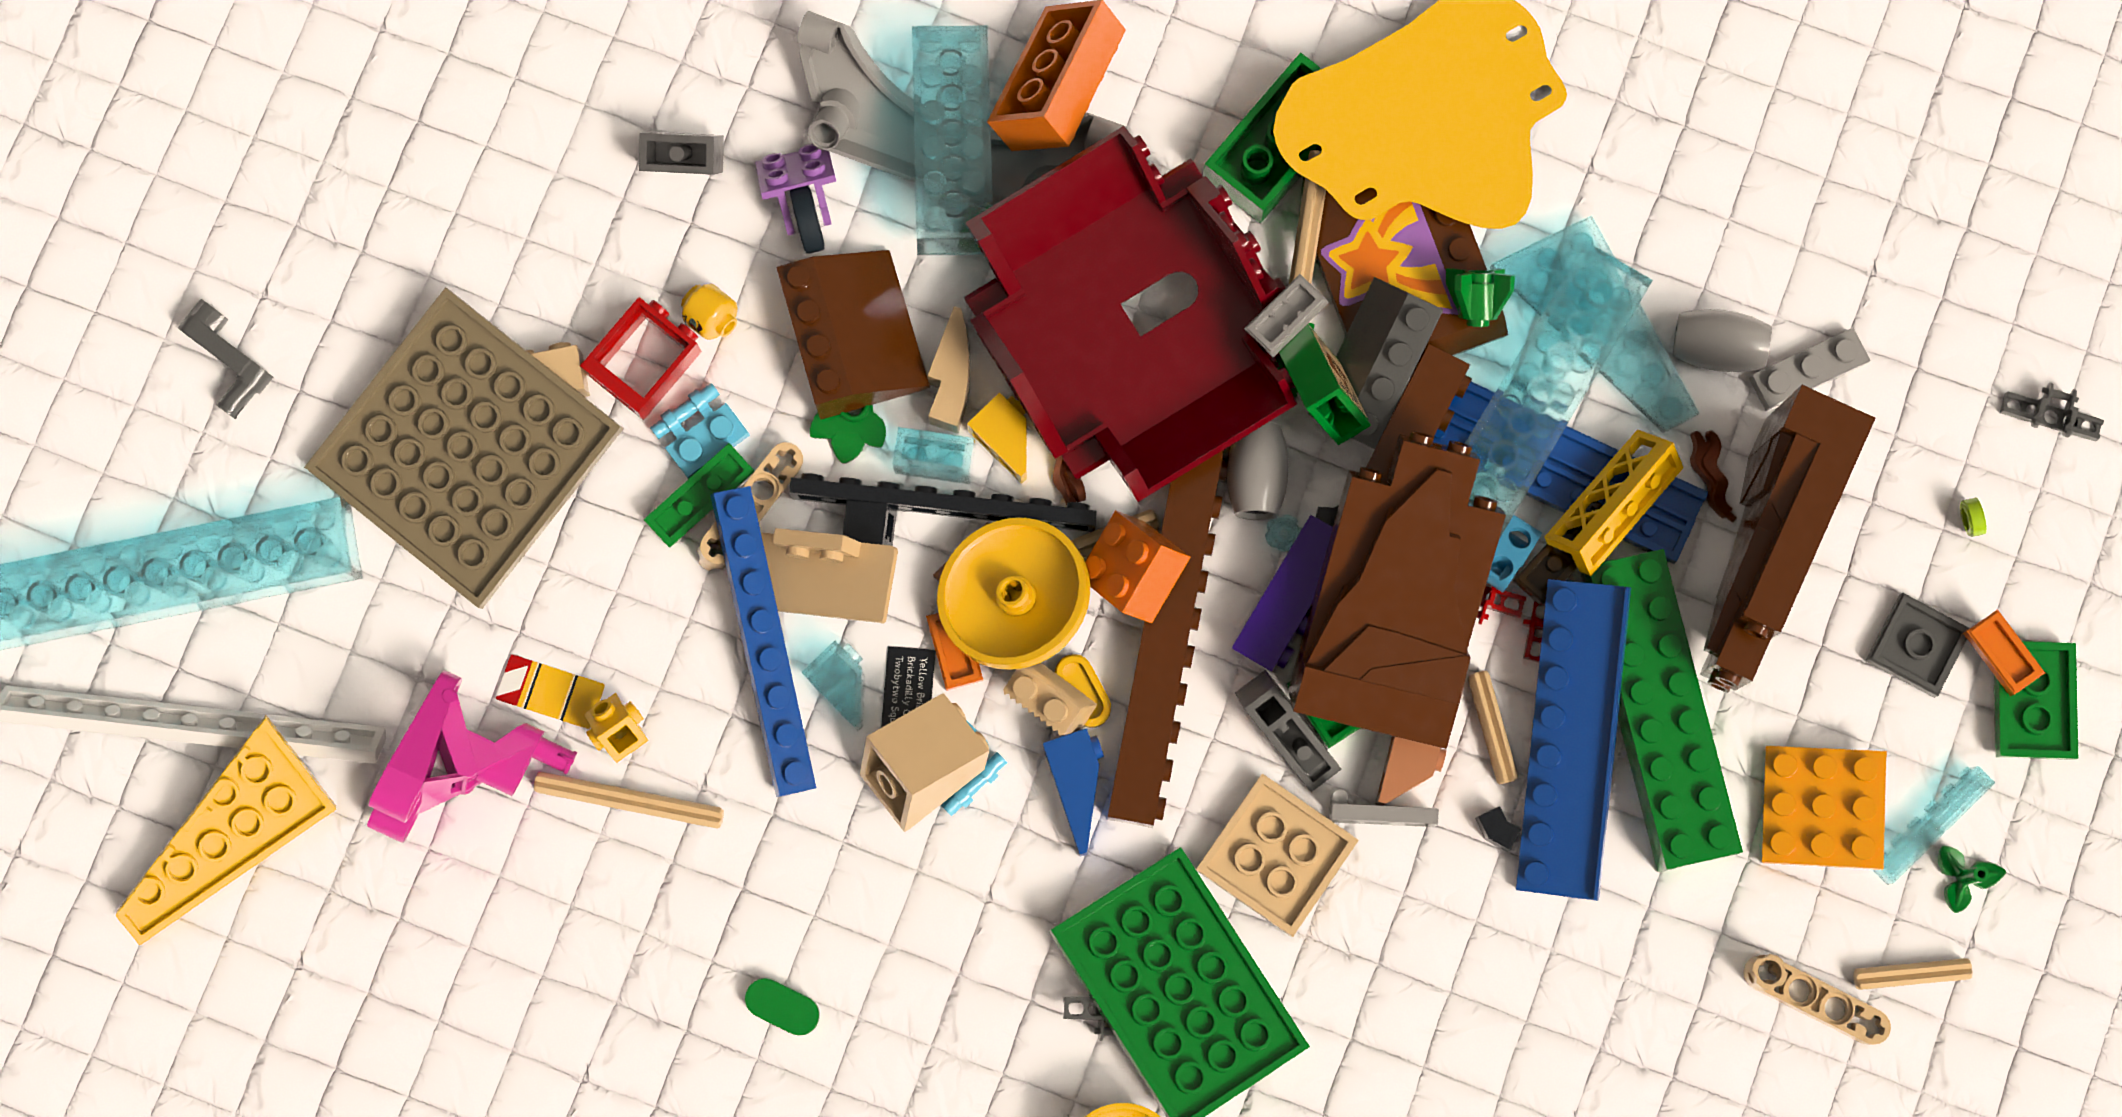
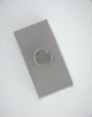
M1299 274L1244 329L1267 353L1274 357L1328 304V301Z

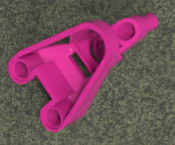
M443 670L372 793L368 806L374 809L368 820L367 827L404 843L419 814L460 794H469L475 786L481 783L513 796L532 758L567 775L578 752L569 750L544 738L545 731L528 723L516 727L495 743L467 730L457 695L462 678ZM439 751L447 775L431 777Z

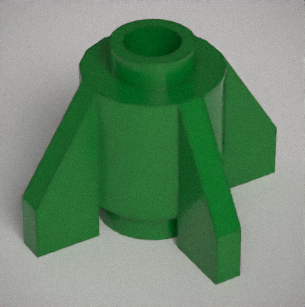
M1446 268V286L1459 313L1458 317L1466 319L1467 326L1488 327L1490 320L1498 319L1499 314L1514 292L1515 275L1505 274V269L1501 268L1490 270Z

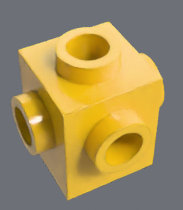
M616 692L607 699L597 702L590 711L584 714L591 729L586 731L587 736L598 751L605 748L616 763L649 741L639 725L644 720L639 710L632 701L624 704Z

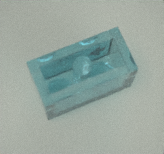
M898 427L892 462L895 474L970 484L976 451L975 439Z

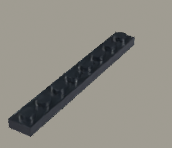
M802 473L801 478L791 477L789 489L793 500L846 505L847 500L888 503L897 511L994 522L1008 518H1030L1046 522L1058 529L1093 532L1096 529L1097 511L1090 510V505L1079 502H1068L1067 507L1052 506V501L1048 499L1030 498L1029 503L1014 502L1013 496L1005 494H992L991 499L977 498L975 492L968 490H953V495L938 493V489L935 487L921 485L915 486V491L900 489L899 484L886 481L877 482V487L862 485V480L850 477H841L839 482L824 481V476L813 473Z

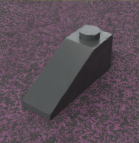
M1264 670L1235 692L1244 710L1310 792H1313L1342 770L1300 713L1293 712L1290 699L1267 670Z

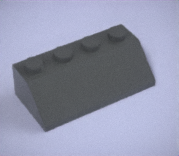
M1374 277L1336 355L1371 424L1370 427L1358 433L1352 439L1373 449L1376 448L1444 310Z

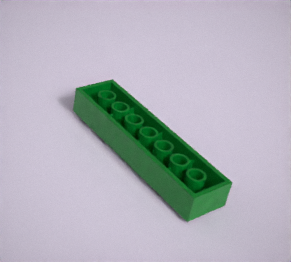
M1664 549L1603 562L1592 576L1581 572L1583 583L1631 587L1618 721L1657 872L1743 853Z

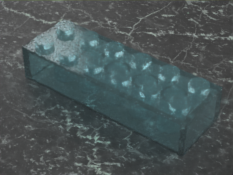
M988 25L912 26L917 255L982 254L966 222L993 206L991 126L987 123L990 117Z

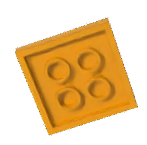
M1766 746L1762 863L1883 870L1887 751Z

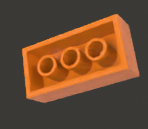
M1103 0L1045 6L987 121L1011 151L1070 146L1126 31Z

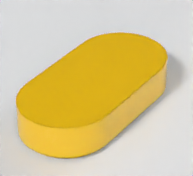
M1071 654L1063 657L1057 663L1055 673L1097 704L1084 727L1097 728L1102 726L1110 716L1111 702L1093 667L1081 655Z

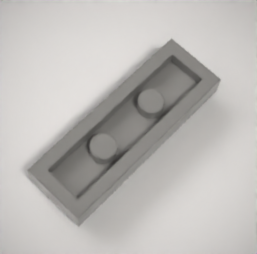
M1853 327L1752 374L1749 380L1765 411H1768L1782 404L1802 384L1815 389L1867 365L1871 360Z

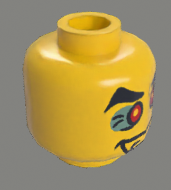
M712 283L695 285L682 299L683 321L701 337L707 340L716 339L719 336L726 337L735 329L737 325V303L718 286Z

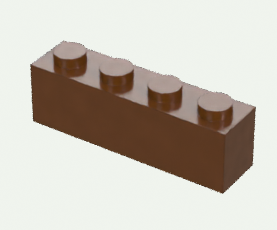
M1429 344L1366 467L1381 471L1383 473L1382 478L1387 479L1399 434L1410 436L1411 431H1418L1434 437L1437 430L1445 432L1455 413L1448 409L1454 396L1462 399L1472 380L1471 377L1466 375L1471 364Z

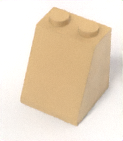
M942 693L866 737L860 776L903 832H906L985 770L989 747L984 736L980 732H974L967 723L961 707L957 703H952Z

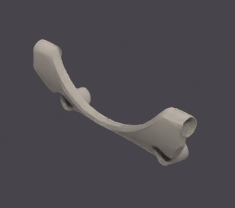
M807 11L799 27L797 43L801 44L799 55L811 100L820 103L818 114L808 128V137L814 146L986 209L1124 126L1086 112L1069 147L1011 151L995 131L972 127L948 119L919 104L905 94L874 63L849 25Z

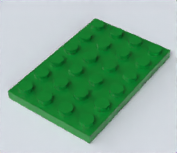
M1182 847L1049 931L1166 1117H1206L1310 1048L1308 1042Z

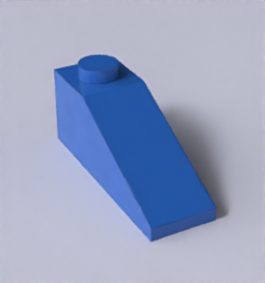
M1087 728L1042 743L1080 857L1088 853L1099 774L1097 759L1104 757L1097 735L1090 737Z

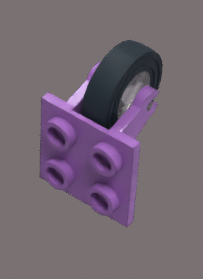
M813 144L801 147L796 152L784 155L782 153H772L765 156L762 160L756 161L762 199L765 200L778 196L788 236L800 233L806 254L824 250L825 243L821 227L832 225L822 185L837 182L830 151L822 150ZM811 184H814L819 205L814 203L809 187ZM787 190H790V198L794 210L791 212L785 194Z

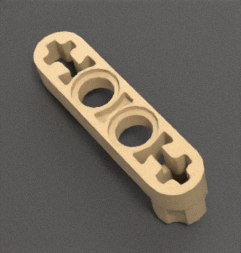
M783 442L777 444L743 486H751L752 490V485L760 480L766 481L772 486L773 495L769 499L760 500L753 495L759 523L788 487L791 477L795 478L803 464L802 452L792 443ZM789 453L793 457L791 464L794 468L788 465L784 467L778 476V479L784 480L781 484L771 473L777 467L780 460L776 455L779 454L783 457ZM764 468H768V470L770 471V473L767 472V471H764ZM715 521L703 536L697 549L700 556L698 563L708 571L715 568L722 570L726 567L724 556L717 554L715 557H712L708 554L710 551L709 544L721 546Z
M1776 955L1754 956L1745 964L1743 971L1744 979L1750 987L1860 1043L1867 1045L1880 1044L1886 1041L1890 1035L1891 1023L1887 1015L1882 1011L1783 962ZM1767 963L1769 965L1767 971L1776 976V979L1774 981L1770 979L1762 981L1758 974L1759 966ZM1796 979L1803 980L1809 987V995L1803 1002H1796L1789 995V986ZM1777 986H1780L1779 993L1774 991ZM1832 997L1839 998L1845 1005V1013L1839 1020H1832L1825 1013V1004ZM1855 1007L1859 1008V1011L1855 1014L1856 1017L1862 1020L1876 1018L1875 1025L1880 1028L1878 1034H1870L1867 1037L1865 1035L1867 1029L1858 1023H1851L1850 1029L1846 1027L1854 1017Z

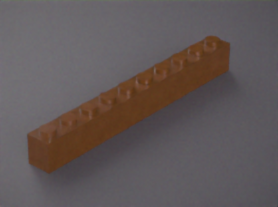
M1224 450L1170 483L1161 534L1191 558L1153 623L1144 621L1107 820L1153 828L1155 820L1163 821L1167 798L1160 797L1162 781L1170 783L1174 760L1168 759L1167 753L1169 743L1177 745L1181 722L1175 721L1174 715L1176 705L1184 707L1188 684L1181 683L1183 668L1191 669L1195 646L1188 645L1190 630L1198 631L1202 608L1195 607L1197 592L1205 594L1209 571L1202 570L1204 555L1212 557L1216 534L1208 532L1211 518L1219 519L1223 497L1216 496L1215 494L1218 481L1226 482L1228 460L1222 459Z

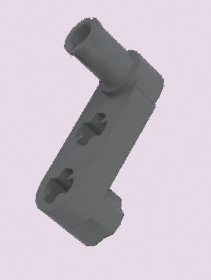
M200 299L177 328L237 373L235 377L238 379L222 399L215 404L236 420L256 393L260 395L274 377L218 335L229 319L206 301Z

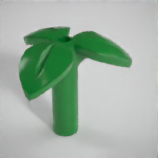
M1944 845L1939 850L1938 865L1941 873L1956 877L1955 882L1944 888L1946 903L1953 913L1964 911L1971 903L1972 895L1968 885L1973 884L1982 890L1997 884L2006 874V870L2003 867L1989 861H1977L1969 869H1965L1964 855L1958 849Z

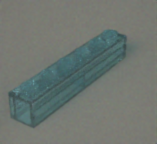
M1976 765L1971 768L1966 766L1957 775L1959 779L1954 784L1949 783L1940 792L1942 796L1937 801L1934 799L1923 808L1926 812L1920 818L1918 816L1914 817L1906 825L1909 829L1903 835L1898 833L1889 842L1892 846L1886 852L1884 851V869L1873 870L1887 885L1894 884L1996 783L1980 766Z

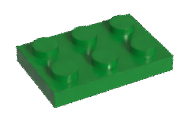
M2022 641L2045 673L2013 696H2009L1994 676L1995 757L2079 759L2076 643Z

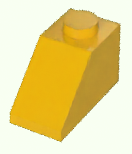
M999 392L967 423L968 432L1022 484L1027 480V419L1023 416L1026 412L1019 401L1013 396L1006 399Z

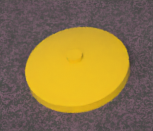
M1008 518L995 521L979 528L964 539L946 562L937 591L940 621L952 642L972 660L996 669L1012 670L1030 667L1058 653L1077 633L1089 605L1090 578L1086 563L1079 550L1063 532L1054 526L1030 518Z

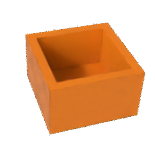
M1115 510L1085 563L1089 573L1090 587L1120 612L1153 623L1191 557L1146 522Z

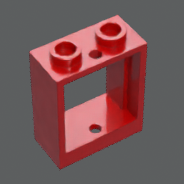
M638 297L583 361L580 367L588 377L644 421L702 351L697 342H695L699 337L683 323H680L678 327L667 319L670 315L669 312L659 303L651 300L648 304ZM646 319L684 350L648 393L642 397L605 366Z

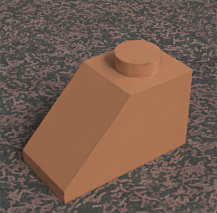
M1392 736L1375 805L1384 806L1434 776L1435 771L1441 772L1447 750Z

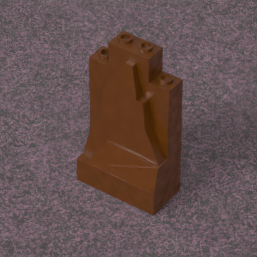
M1803 384L1765 419L1748 457L1739 504L1745 506L1729 562L1715 597L1717 600L1703 650L1709 654L1699 674L1709 679L1708 685L1723 692L1729 693L1730 689L1736 691L1753 681L1771 639L1782 632L1876 419L1867 413Z
M1411 431L1410 436L1399 434L1387 479L1382 478L1383 473L1372 468L1360 467L1359 472L1348 471L1288 693L1293 712L1447 749L1471 659L1467 649L1506 514L1501 507L1497 506L1498 501L1475 495L1474 500H1469L1480 464V458L1476 453L1471 452V445L1450 440L1448 446L1434 443V437L1429 434Z

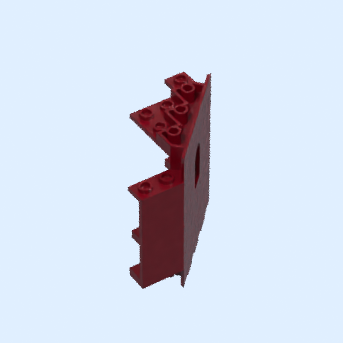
M1122 126L966 222L969 231L996 278L963 298L975 315L970 322L977 331V335L995 361L1053 457L1056 459L1062 456L1075 479H1080L1097 467L1110 461L1137 502L1296 406L1297 402L1291 392L1295 385L1288 371L1284 367L1279 370L1277 369L1280 367L1276 360L1280 356L1279 352L1272 357L1244 329L1286 286L1279 277L1273 280L1263 268L1256 254L1261 251V247L1251 231L1244 234L1234 222L1228 209L1229 206L1233 205L1228 193L1222 185L1215 187L1206 176L1203 177L1191 158L1161 175L1154 163L1148 164L1146 157L1151 155L1142 137L1140 135L1133 137ZM1184 272L1190 275L1198 286V295L1195 302L1140 336L1121 304L1170 274Z

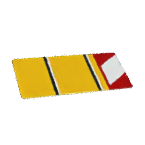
M511 655L497 691L496 699L590 729L591 727L584 714L601 700L605 684Z

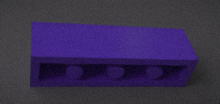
M1310 514L1233 644V650L1273 673L1277 666L1281 669L1286 667L1295 649L1290 647V644L1297 633L1302 636L1304 635L1332 533V526Z

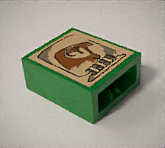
M1307 324L1279 354L1305 408L1339 446L1370 427L1371 424L1340 361L1312 327Z

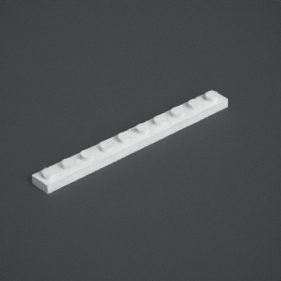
M5 685L0 693V722L195 743L206 746L241 748L264 716L267 715L297 755L375 764L386 742V727Z

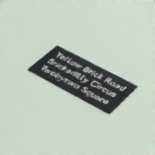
M888 647L881 728L932 699L935 650Z

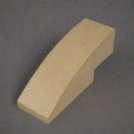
M954 306L927 376L929 384L939 388L928 415L930 424L959 434L966 412L970 388V354L962 309Z

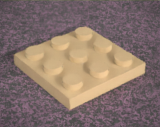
M1262 773L1196 868V871L1290 937H1294L1359 840Z

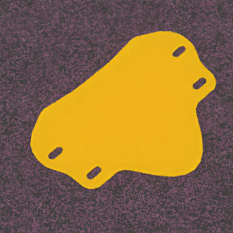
M1438 0L1408 25L1344 61L1302 76L1293 82L1276 113L1273 133L1277 148L1288 165L1295 172L1323 187L1349 215L1356 219L1370 220L1399 203L1414 202L1466 224L1480 228L1503 229L1516 225L1526 214L1532 199L1533 167L1530 130L1536 122L1563 106L1566 101L1567 92L1561 78L1547 57L1541 28L1531 13L1515 0ZM1522 25L1527 28V34L1512 42L1506 38V33L1517 26ZM1543 85L1551 87L1552 92L1550 95L1540 101H1533L1531 99L1530 93ZM1313 144L1321 147V153L1308 161L1300 159L1299 153ZM1371 187L1377 191V196L1365 204H1357L1354 200L1357 194Z

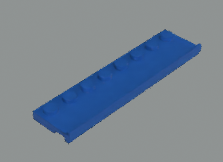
M1472 381L1462 399L1454 396L1448 409L1455 413L1446 431L1437 430L1433 440L1434 443L1448 446L1450 440L1471 445V452L1476 453L1480 458L1478 473L1563 513L1569 509L1619 451ZM1629 472L1615 475L1609 482V485L1624 482L1629 476ZM1676 477L1623 538V541L1647 552L1664 549L1666 560L1675 564L1696 522L1695 520L1701 506L1707 498L1708 491ZM1606 499L1599 500L1598 502L1604 505Z
M1548 579L1516 891L1599 901L1631 587Z

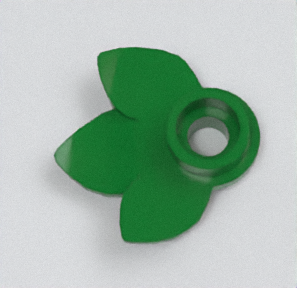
M866 405L857 415L841 412L839 415L821 420L817 412L810 426V437L814 439H831V445L837 459L842 464H847L860 455L865 444L875 448H882L886 438V427L883 419L873 412V405Z

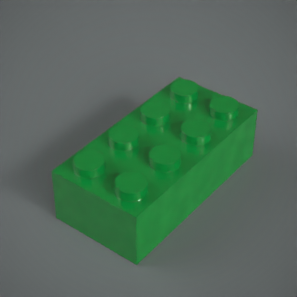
M1301 52L1204 164L1203 177L1206 176L1215 187L1222 185L1230 199L1260 224L1302 176L1295 172L1284 160L1277 148L1273 133L1276 113L1292 83L1302 76L1321 69ZM1317 144L1309 146L1299 153L1300 159L1308 161L1310 151H1322L1321 147Z

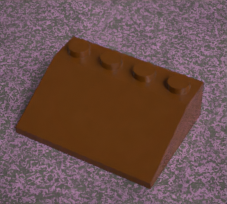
M890 250L813 256L776 267L814 403L821 420L839 415L841 412H850L863 408L866 405H874L930 388Z

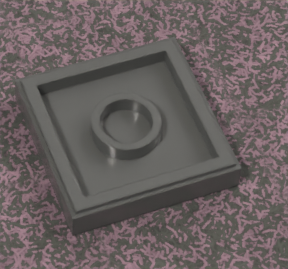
M1901 593L1865 661L1936 698L1939 696L1967 641L1963 632L1968 630L1969 627L1909 595Z

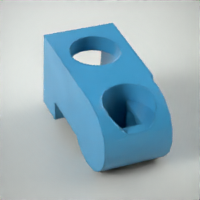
M1512 515L1501 531L1487 583L1503 593L1515 574L1523 566L1543 533L1517 516ZM1511 532H1522L1528 538V543Z

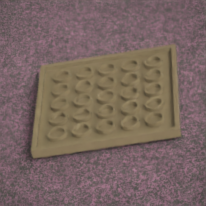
M445 287L304 468L473 605L483 609L624 428L454 292Z

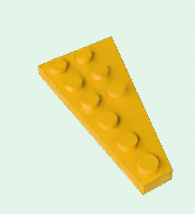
M267 715L264 716L116 911L118 920L139 945H142L336 810L334 801Z

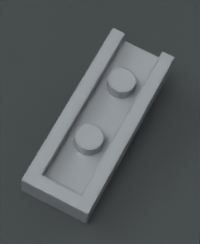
M1343 789L1335 790L1330 797L1329 820L1334 823L1433 828L1438 825L1439 808L1348 804V795Z

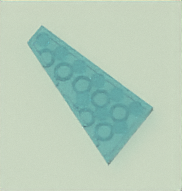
M1592 215L1491 264L1490 269L1501 268L1505 269V274L1515 275L1514 292L1662 433L1700 414Z

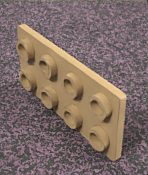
M775 528L774 534L761 533L778 612L881 624L886 622L898 548L889 545L861 543L845 535L779 528Z

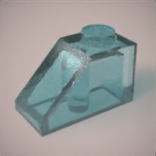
M834 640L801 673L859 731L864 726L865 672L859 665L863 658L849 643L841 647Z

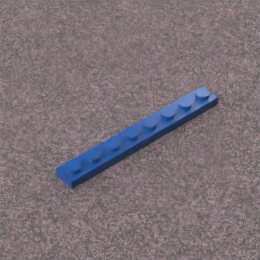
M751 486L713 493L710 497L776 798L817 789Z

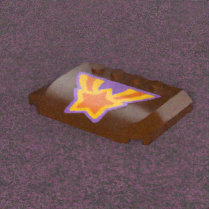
M1303 176V185H1302V194H1301V200H1300L1299 214H1300V208H1301V202H1302V195H1303V189H1304V183H1305V177H1304V176ZM1371 187L1357 194L1354 200L1357 204H1365L1377 196V191ZM1326 191L1316 260L1345 336L1374 277L1444 309L1414 370H1416L1429 344L1456 356L1508 336L1503 310L1499 314L1498 319L1489 321L1488 327L1467 326L1466 319L1458 317L1459 313L1446 286V268L1487 270L1470 224L1452 219L1414 202L1399 203L1373 219L1360 220L1349 215L1333 196Z

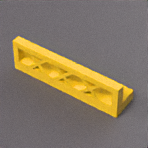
M1637 429L1544 536L1547 544L1570 553L1578 570L1592 576L1684 468L1674 443ZM1641 445L1652 448L1647 455L1632 458V455ZM1629 472V476L1624 482L1609 485V482L1615 475ZM1606 499V503L1600 509L1586 513V508L1592 502ZM1582 526L1581 532L1573 541L1562 537L1567 530Z

